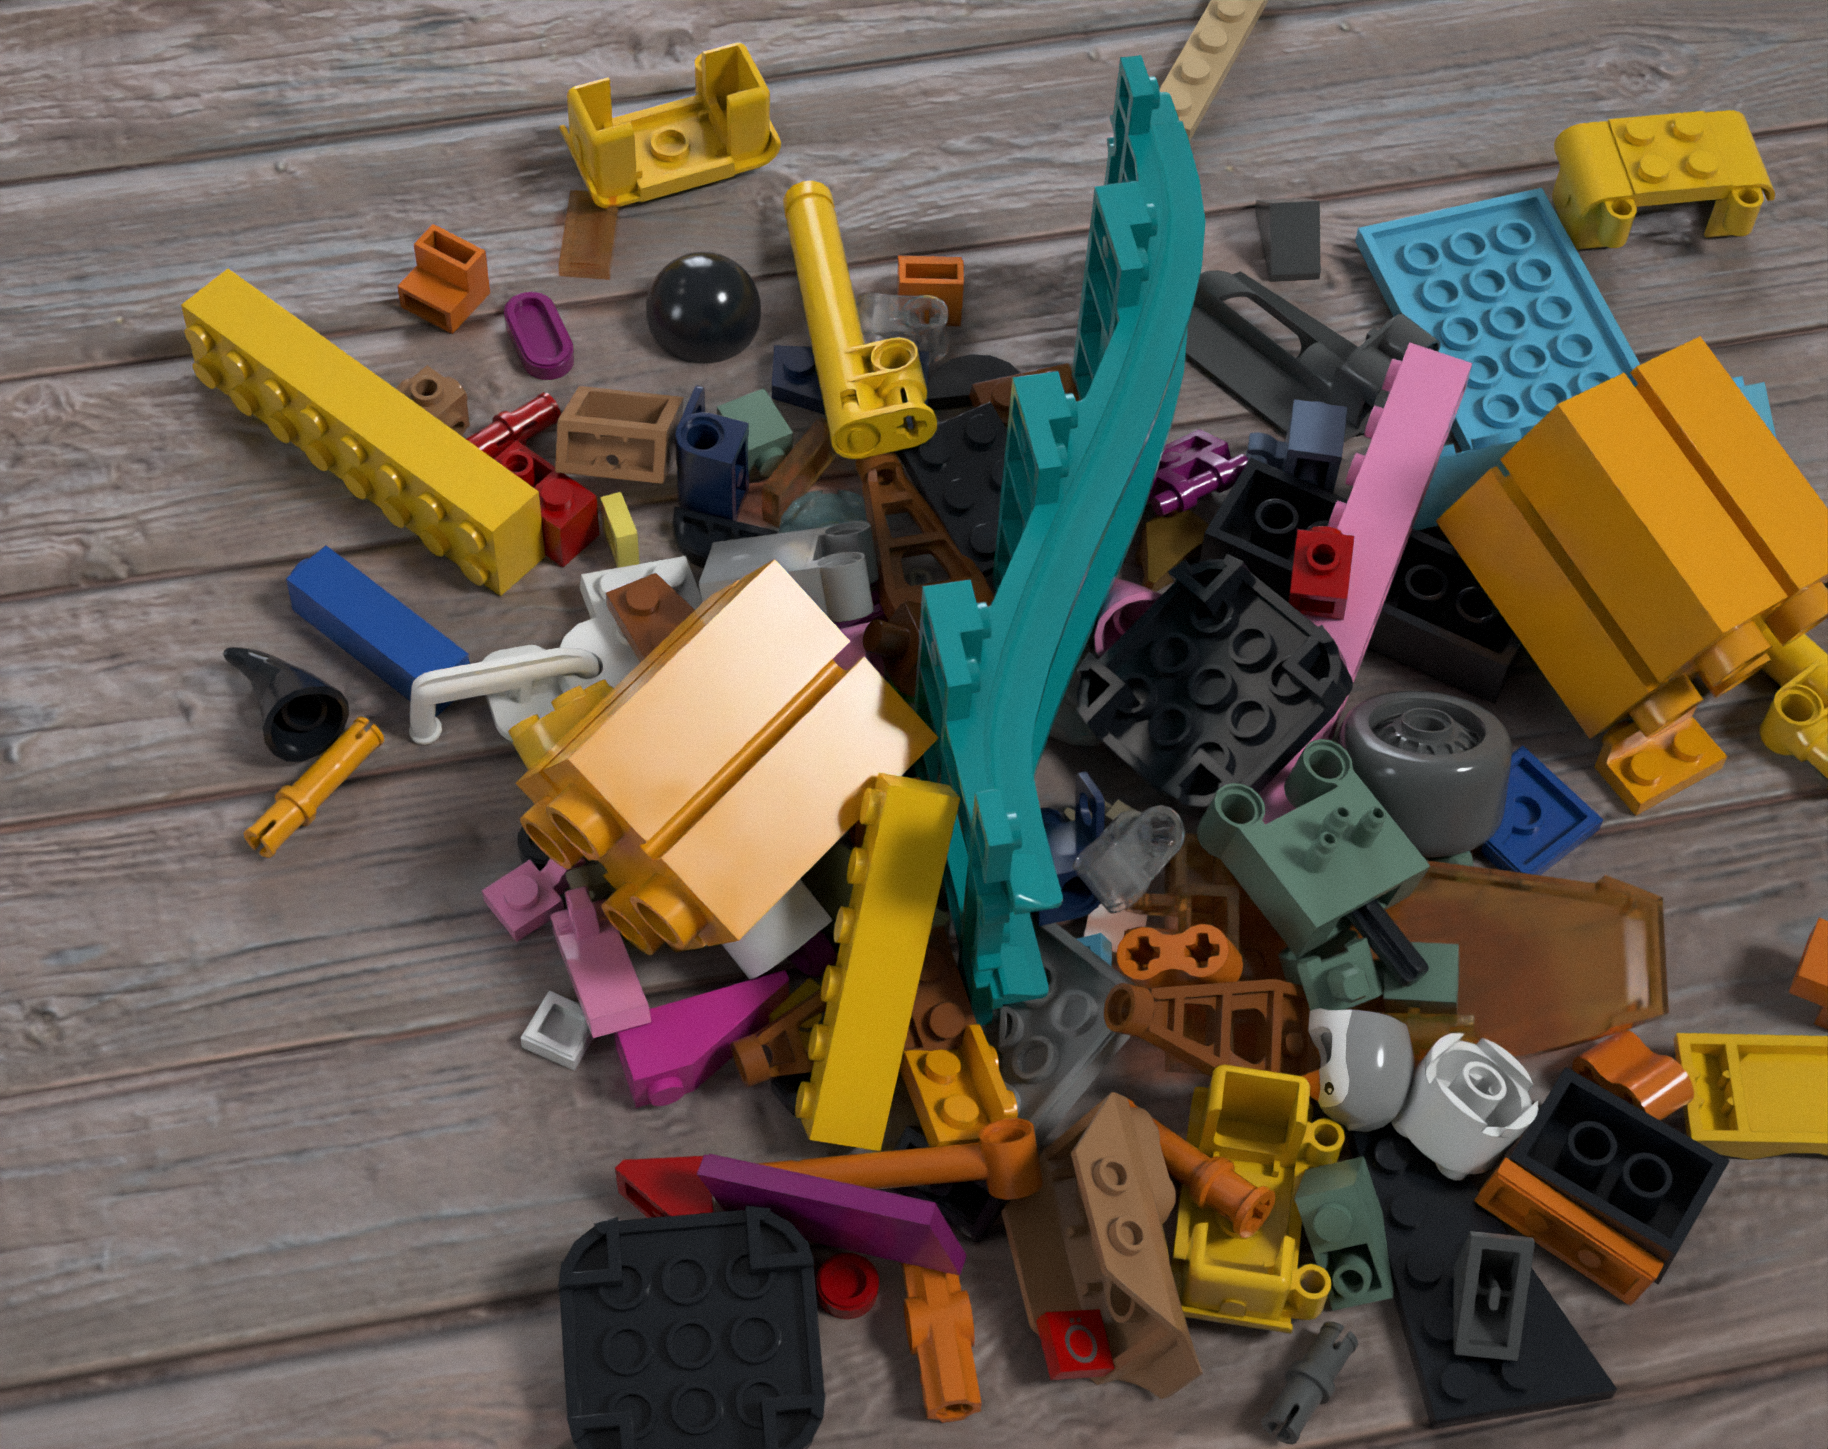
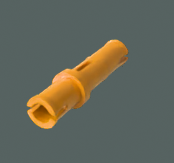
M362 716L357 717L353 724L292 786L284 785L275 794L276 802L251 827L244 831V838L251 848L256 850L263 843L264 847L260 850L259 854L263 857L271 858L276 853V850L301 825L309 826L316 819V809L377 747L384 743V736L380 729L373 724L366 732L364 728L369 724L370 720Z

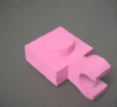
M582 857L571 869H565L550 858L541 871L536 868L531 860H528L483 889L484 902L514 940L518 942L550 921L551 913L565 910L563 900L560 897L565 892V889L569 887L565 873L586 863L585 859Z

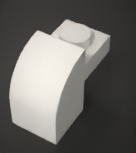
M799 879L739 941L722 945L747 977L754 979L779 964L833 920L801 879Z

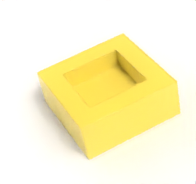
M617 492L600 497L602 529L617 567L639 564L638 533L622 493Z

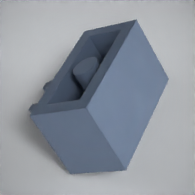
M1294 399L1285 442L1277 441L1274 437L1265 433H1250L1248 450H1246L1245 456L1248 460L1250 458L1256 459L1334 493L1342 460L1347 407L1331 405L1320 401L1310 402Z

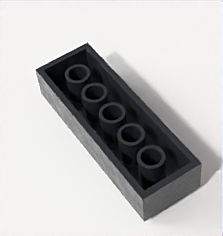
M1250 458L1204 533L1199 562L1208 559L1225 560L1226 554H1229L1243 561L1254 576L1289 603L1297 530L1309 531L1317 526L1328 527L1337 500L1347 503L1348 500ZM1413 528L1368 648L1495 704L1525 647L1455 548L1446 542Z

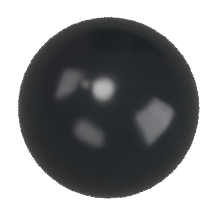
M694 252L676 258L657 274L648 292L646 317L654 340L665 352L683 361L706 364L730 359L744 351L751 344L760 326L761 300L753 279L737 262L721 254Z

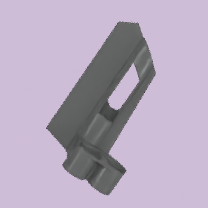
M1216 270L1201 272L1188 324L1185 357L1285 436L1294 399L1310 402L1320 401L1331 405L1347 407L1344 442L1360 432L1364 434L1375 405L1384 408L1390 392L1382 390L1392 359L1402 361L1409 342L1437 352L1440 350L1441 342L1400 312V314L1393 317L1379 330L1375 328L1370 330L1366 335V341L1358 347L1243 272L1231 274ZM1235 297H1247L1298 335L1301 343L1299 355L1296 358L1223 301Z

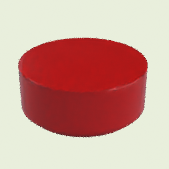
M841 1253L829 1258L821 1266L817 1275L816 1292L820 1305L827 1313L840 1319H855L868 1313L876 1303L879 1277L875 1267L868 1259L854 1253Z

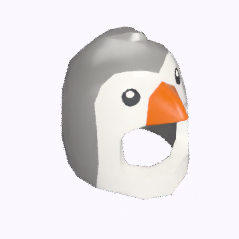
M1323 1008L1310 1011L1308 1031L1321 1057L1320 1069L1302 1075L1310 1084V1097L1319 1102L1322 1111L1329 1118L1345 1125L1348 1131L1369 1132L1384 1127L1397 1116L1404 1106L1413 1083L1415 1058L1406 1024L1391 1016L1371 1011L1328 1010Z

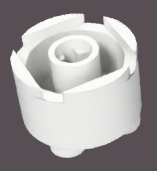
M1463 1033L1445 1035L1434 1044L1415 1068L1413 1083L1407 1100L1397 1116L1391 1121L1399 1134L1409 1138L1425 1156L1436 1163L1437 1168L1443 1175L1453 1180H1463L1468 1174H1481L1494 1168L1533 1122L1538 1113V1101L1532 1105L1528 1093L1534 1084L1520 1062L1504 1048L1487 1039L1481 1038L1477 1045L1461 1041Z

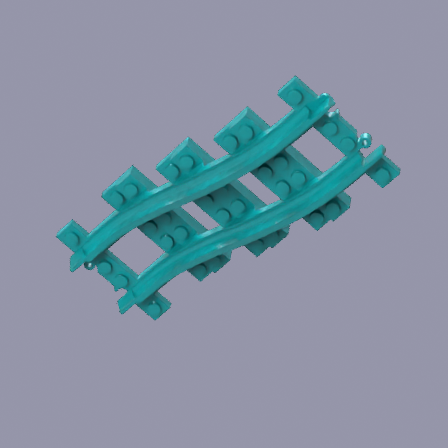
M1142 55L1120 57L1113 115H1110L1114 137L1107 138L1108 157L1104 185L1095 186L1071 374L1080 400L1076 401L1073 393L1065 394L1058 371L1012 377L992 578L995 598L989 607L986 602L977 603L971 579L922 586L914 711L938 736V739L910 767L909 778L920 777V780L950 785L960 797L942 880L959 946L957 968L976 1023L981 1026L992 1024L993 1009L1002 1008L1005 1004L1041 999L1048 995L1049 986L1030 912L1058 908L1062 904L1063 896L1043 824L1034 778L1052 725L1076 665L1120 571L1142 518L1164 452L1183 381L1188 324L1202 269L1206 221L1200 179L1183 121H1179L1170 93L1159 91L1156 77L1148 76Z

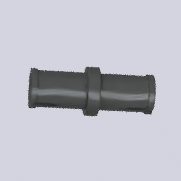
M1332 1321L1323 1323L1320 1333L1303 1359L1292 1362L1285 1374L1287 1384L1261 1420L1264 1429L1271 1434L1278 1424L1281 1425L1286 1417H1288L1275 1438L1285 1444H1296L1300 1438V1433L1318 1405L1328 1403L1334 1394L1335 1378L1351 1353L1355 1352L1358 1347L1357 1338L1349 1331L1343 1341H1338L1333 1348V1344L1344 1329L1343 1325Z

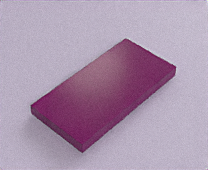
M710 1153L703 1156L697 1175L724 1211L745 1210L746 1206L770 1208L771 1212L791 1222L803 1238L809 1242L959 1276L961 1274L967 1255L935 1202Z

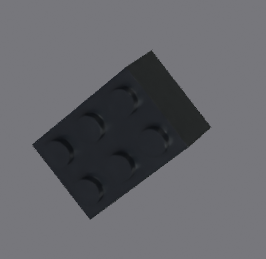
M1567 1067L1561 1073L1539 1109L1537 1116L1529 1125L1509 1158L1545 1184L1664 1262L1665 1264L1654 1281L1658 1285L1730 1162L1725 1157Z

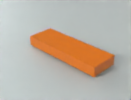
M1507 1157L1504 1158L1484 1183L1474 1199L1477 1204L1526 1237H1532L1535 1243L1630 1306L1656 1280L1665 1264Z

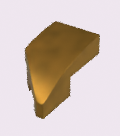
M1189 509L1182 513L1174 510L1162 517L1156 515L1148 521L1141 533L1142 540L1135 554L1136 563L1143 566L1145 576L1141 586L1157 592L1174 582L1168 571L1186 559L1188 562L1201 554L1204 533L1209 524Z

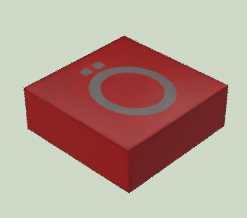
M1100 1309L1045 1312L1036 1320L1050 1380L1105 1377L1115 1369Z

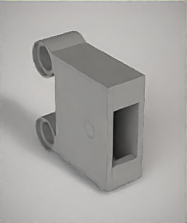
M852 521L830 527L713 542L699 581L703 603L712 594L737 580L740 581L744 576L775 559L831 621L856 620L871 614L874 610L870 584L878 580L879 573L871 525L865 521Z

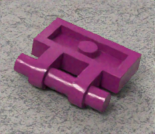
M1197 429L1165 445L1147 503L1152 504L1155 513L1160 517L1174 510L1182 513L1196 506L1198 498L1214 490L1222 493L1232 488L1249 460L1244 454L1231 458L1228 442L1201 429Z

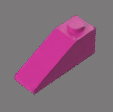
M786 970L649 1009L651 1023L614 1032L616 1050L635 1107L639 1108L649 1104L654 1106L672 1104L682 1098L684 1094L695 1091L733 1057L730 1043L754 1034L769 1024V1015L789 997V978Z

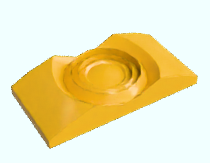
M1676 1033L1673 1039L1676 1061L1687 1072L1694 1089L1693 1100L1683 1107L1688 1137L1719 1155L1748 1160L1789 1153H1815L1828 1156V1036Z

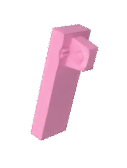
M587 886L566 891L567 909L551 913L550 919L555 939L592 1037L596 1038L651 1023L648 1002L621 935L602 910L601 905L606 899L592 902Z

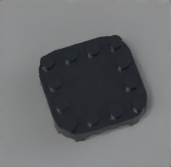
M1226 554L1225 560L1208 559L1189 565L1185 559L1169 570L1168 573L1174 583L1099 659L1089 652L1077 669L1081 674V679L1077 691L1078 707L1075 709L1097 739L1174 808L1194 818L1203 817L1215 794L1224 785L1231 783L1244 784L1259 794L1334 717L1353 688V680L1348 672L1346 660L1334 639L1321 624L1319 627L1254 576L1243 561L1229 554Z
M746 1206L745 1210L620 1221L618 1217L594 1223L593 1228L573 1243L564 1261H561L558 1288L567 1421L576 1449H808L811 1446L813 1438L823 1420L826 1397L814 1276L815 1263L808 1240L803 1238L791 1222L771 1212L770 1208Z

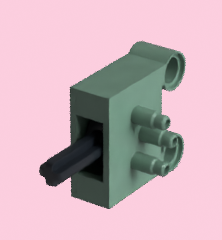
M1318 739L1311 741L1304 748L1284 784L1285 795L1296 809L1267 824L1262 821L1265 815V804L1261 796L1252 788L1244 784L1231 783L1224 785L1217 791L1198 825L1197 839L1202 848L1210 855L1222 860L1297 958L1355 927L1363 938L1367 937L1371 949L1400 985L1411 986L1428 972L1429 967L1426 961L1385 910L1410 897L1431 866L1354 772L1352 759L1340 744L1331 740Z

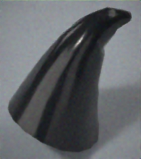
M229 647L224 650V658L252 682V687L260 704L264 741L273 755L286 762H303L321 754L343 732L349 717V704L341 691L314 674L268 653L243 647Z

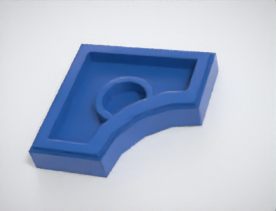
M1522 745L1512 753L1505 812L1501 825L1494 836L1483 844L1481 853L1512 883L1522 890L1600 829L1603 819Z

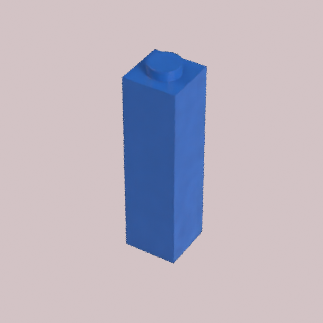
M327 545L311 558L300 561L291 572V575L286 578L293 611L409 701H411L413 681L418 676L434 670L470 664L469 654ZM454 701L436 704L435 717Z

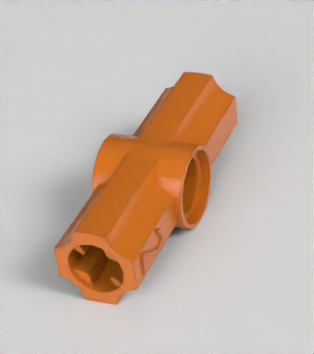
M901 1262L907 1297L904 1298L903 1302L906 1335L911 1355L917 1356L920 1373L919 1380L922 1387L923 1404L926 1409L927 1419L940 1420L942 1423L964 1420L974 1413L981 1412L982 1405L972 1347L975 1345V1334L967 1290H961L959 1275Z

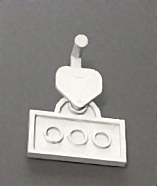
M686 556L581 574L579 588L591 619L577 624L564 636L559 648L545 650L536 645H524L502 649L490 653L482 662L434 670L418 676L413 681L411 688L409 728L411 739L417 744L427 745L440 737L442 724L435 717L436 704L485 695L498 732L504 738L513 742L508 730L530 716L538 714L539 718H542L554 711L555 709L551 701L562 693L579 685L584 690L603 679H606L609 686L615 688L640 662L606 605V592L657 573L696 610L702 604L701 594Z

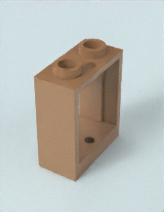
M579 386L558 419L555 472L663 484L676 458L675 434L683 415L684 397ZM615 455L618 458V464L610 465L607 462V456Z

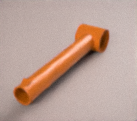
M1021 1118L1000 1119L985 1125L979 1131L980 1143L808 1158L800 1161L786 1160L756 1163L875 1190L986 1180L989 1194L995 1198L1005 1200L1030 1196L1043 1185L1034 1125L1030 1121Z

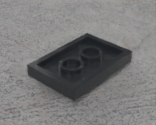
M991 401L937 424L936 432L927 442L915 447L895 451L917 491L934 511L960 553L972 559L985 578L993 574L1007 438V429Z

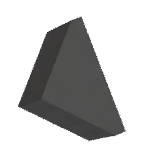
M1309 198L1256 200L1255 211L1269 281L1319 280L1321 273L1320 201Z
M1469 1231L1454 1265L1453 1350L1455 1355L1518 1361L1535 1245L1532 1237Z

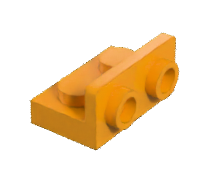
M1696 707L1649 738L1644 736L1635 722L1630 724L1628 721L1616 724L1603 736L1601 741L1603 746L1594 768L1635 816L1723 768L1728 756L1694 719L1693 714Z
M980 1024L967 1025L960 1047L948 1051L938 1049L933 1051L907 1050L903 1052L904 1061L900 1063L899 1069L929 1147L980 1143L979 1131L985 1125L1000 1119L1017 1118L1018 1107L1015 1095L1011 1090H1007L999 1071L997 1051L992 1045H988Z

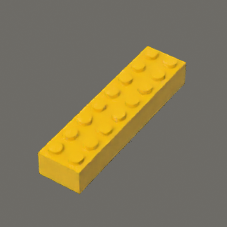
M229 268L181 304L186 324L184 333L191 345L195 362L192 365L193 370L204 385L211 389L215 387L220 389L231 398L232 402L242 413L247 416L255 415L268 425L271 432L280 441L286 444L291 442L304 451L308 459L321 471L329 470L342 479L349 491L357 498L362 500L365 498L369 499L382 509L388 520L399 528L405 526L418 535L433 554L439 557L445 555L456 563L472 583L478 586L484 584L501 597L545 558L539 491Z

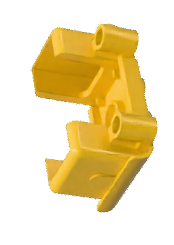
M737 42L703 51L696 57L695 96L612 118L611 87L608 77L577 85L568 90L567 106L570 134L565 125H560L559 129L597 206L612 209L639 201L645 202L734 177L735 174L762 167L777 156L781 148V141L770 121V91L744 44Z
M1735 110L1683 112L1580 123L1562 131L1554 142V150L1560 164V169L1552 192V199L1558 217L1576 250L1601 247L1620 248L1624 246L1627 242L1637 207L1716 200L1704 232L1706 238L1731 235L1738 237L1746 236L1752 232L1764 201L1762 192L1764 191L1767 201L1775 199V191L1746 118L1741 112Z
M1222 1064L1214 1069L1209 1088L1199 1086L1194 1088L1186 1141L1210 1158L1217 1156L1229 1159L1234 1163L1236 1173L1257 1188L1267 1186L1274 1191L1276 1197L1272 1211L1263 1225L1253 1235L1242 1238L1234 1232L1233 1223L1211 1207L1202 1209L1194 1204L1189 1194L1190 1189L1181 1183L1171 1270L1184 1317L1291 1334L1293 1329L1291 1318L1312 1320L1318 1317L1324 1308L1331 1289V1278L1328 1272L1315 1264H1307L1297 1269L1302 1219L1294 1198L1306 1169L1337 1163L1345 1134L1342 1127L1331 1119L1323 1118L1311 1123L1314 1106L1309 1104L1310 1084L1302 1076Z

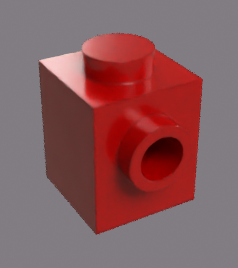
M1327 526L1313 527L1309 531L1297 530L1289 595L1290 605L1303 615L1344 620L1355 536L1343 535L1340 530Z

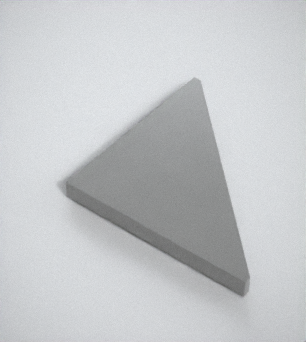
M1030 913L1049 991L1048 995L1044 998L1005 1004V1006L1000 1008L998 1050L1003 1054L1002 1079L1007 1090H1011L1014 1093L1017 1101V1118L1026 1119L1034 1125L1038 1148L1130 1038V1035L1113 1032L1108 1029L1104 1021V1004L1107 995L1115 985L1119 983L1135 984L1058 924L1051 923L1039 926Z

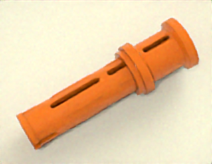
M1127 1098L1130 1107H1138L1132 1100ZM1152 1117L1159 1130L1160 1145L1168 1174L1190 1189L1189 1194L1194 1204L1202 1209L1211 1207L1233 1223V1230L1237 1235L1242 1238L1253 1235L1263 1225L1272 1211L1276 1197L1274 1191L1267 1186L1257 1188L1235 1172L1234 1163L1229 1159L1217 1156L1213 1158L1208 1157Z

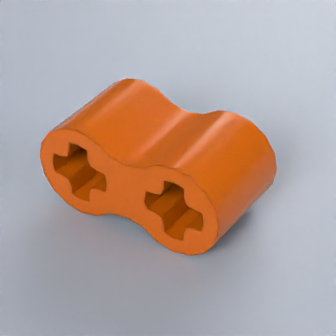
M1207 924L1192 926L1183 933L1175 935L1162 934L1153 928L1141 927L1133 929L1122 938L1116 953L1117 963L1122 972L1136 986L1146 989L1237 982L1241 977L1243 969L1242 956L1237 948L1221 930ZM1216 949L1219 955L1211 957V950ZM1153 953H1158L1160 955L1159 958L1153 959ZM1208 960V967L1203 968L1200 962ZM1142 964H1148V970L1144 971Z
M1626 1029L1620 1030L1575 1057L1572 1062L1574 1072L1660 1121L1689 1104L1694 1098L1692 1082L1683 1067L1672 1057L1653 1053L1637 1035Z

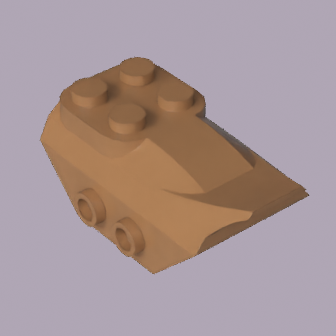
M1111 1092L1039 1154L1043 1179L1042 1187L1030 1196L1008 1200L1001 1212L1030 1328L1039 1335L1036 1320L1045 1312L1100 1309L1115 1369L1105 1377H1092L1090 1379L1097 1385L1115 1380L1129 1382L1149 1390L1160 1399L1172 1396L1203 1374L1181 1307L1170 1267L1168 1246L1163 1229V1223L1167 1220L1175 1205L1176 1193L1174 1185L1169 1178L1162 1153L1159 1130L1153 1122L1151 1115L1145 1109L1130 1107L1127 1097Z

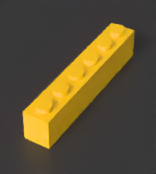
M878 772L875 789L867 788L864 793L860 811V823L867 826L862 848H853L848 863L847 882L854 884L849 907L841 906L836 917L834 941L835 943H840L836 966L828 965L826 967L822 981L821 1000L827 1002L823 1024H814L809 1039L808 1058L809 1060H815L810 1082H801L796 1098L795 1115L796 1118H801L809 1140L881 1151L960 802V797L950 785Z

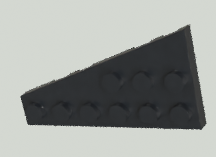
M1391 1122L1384 1127L1369 1132L1348 1131L1344 1125L1353 1159L1364 1156L1383 1212L1394 1292L1393 1297L1431 1429L1612 1399L1617 1388L1532 1267L1518 1361L1455 1355L1453 1350L1454 1265L1469 1231L1509 1234L1494 1214L1474 1201L1479 1192L1468 1176L1463 1180L1447 1178L1439 1171L1436 1163L1425 1156L1409 1138L1399 1134Z

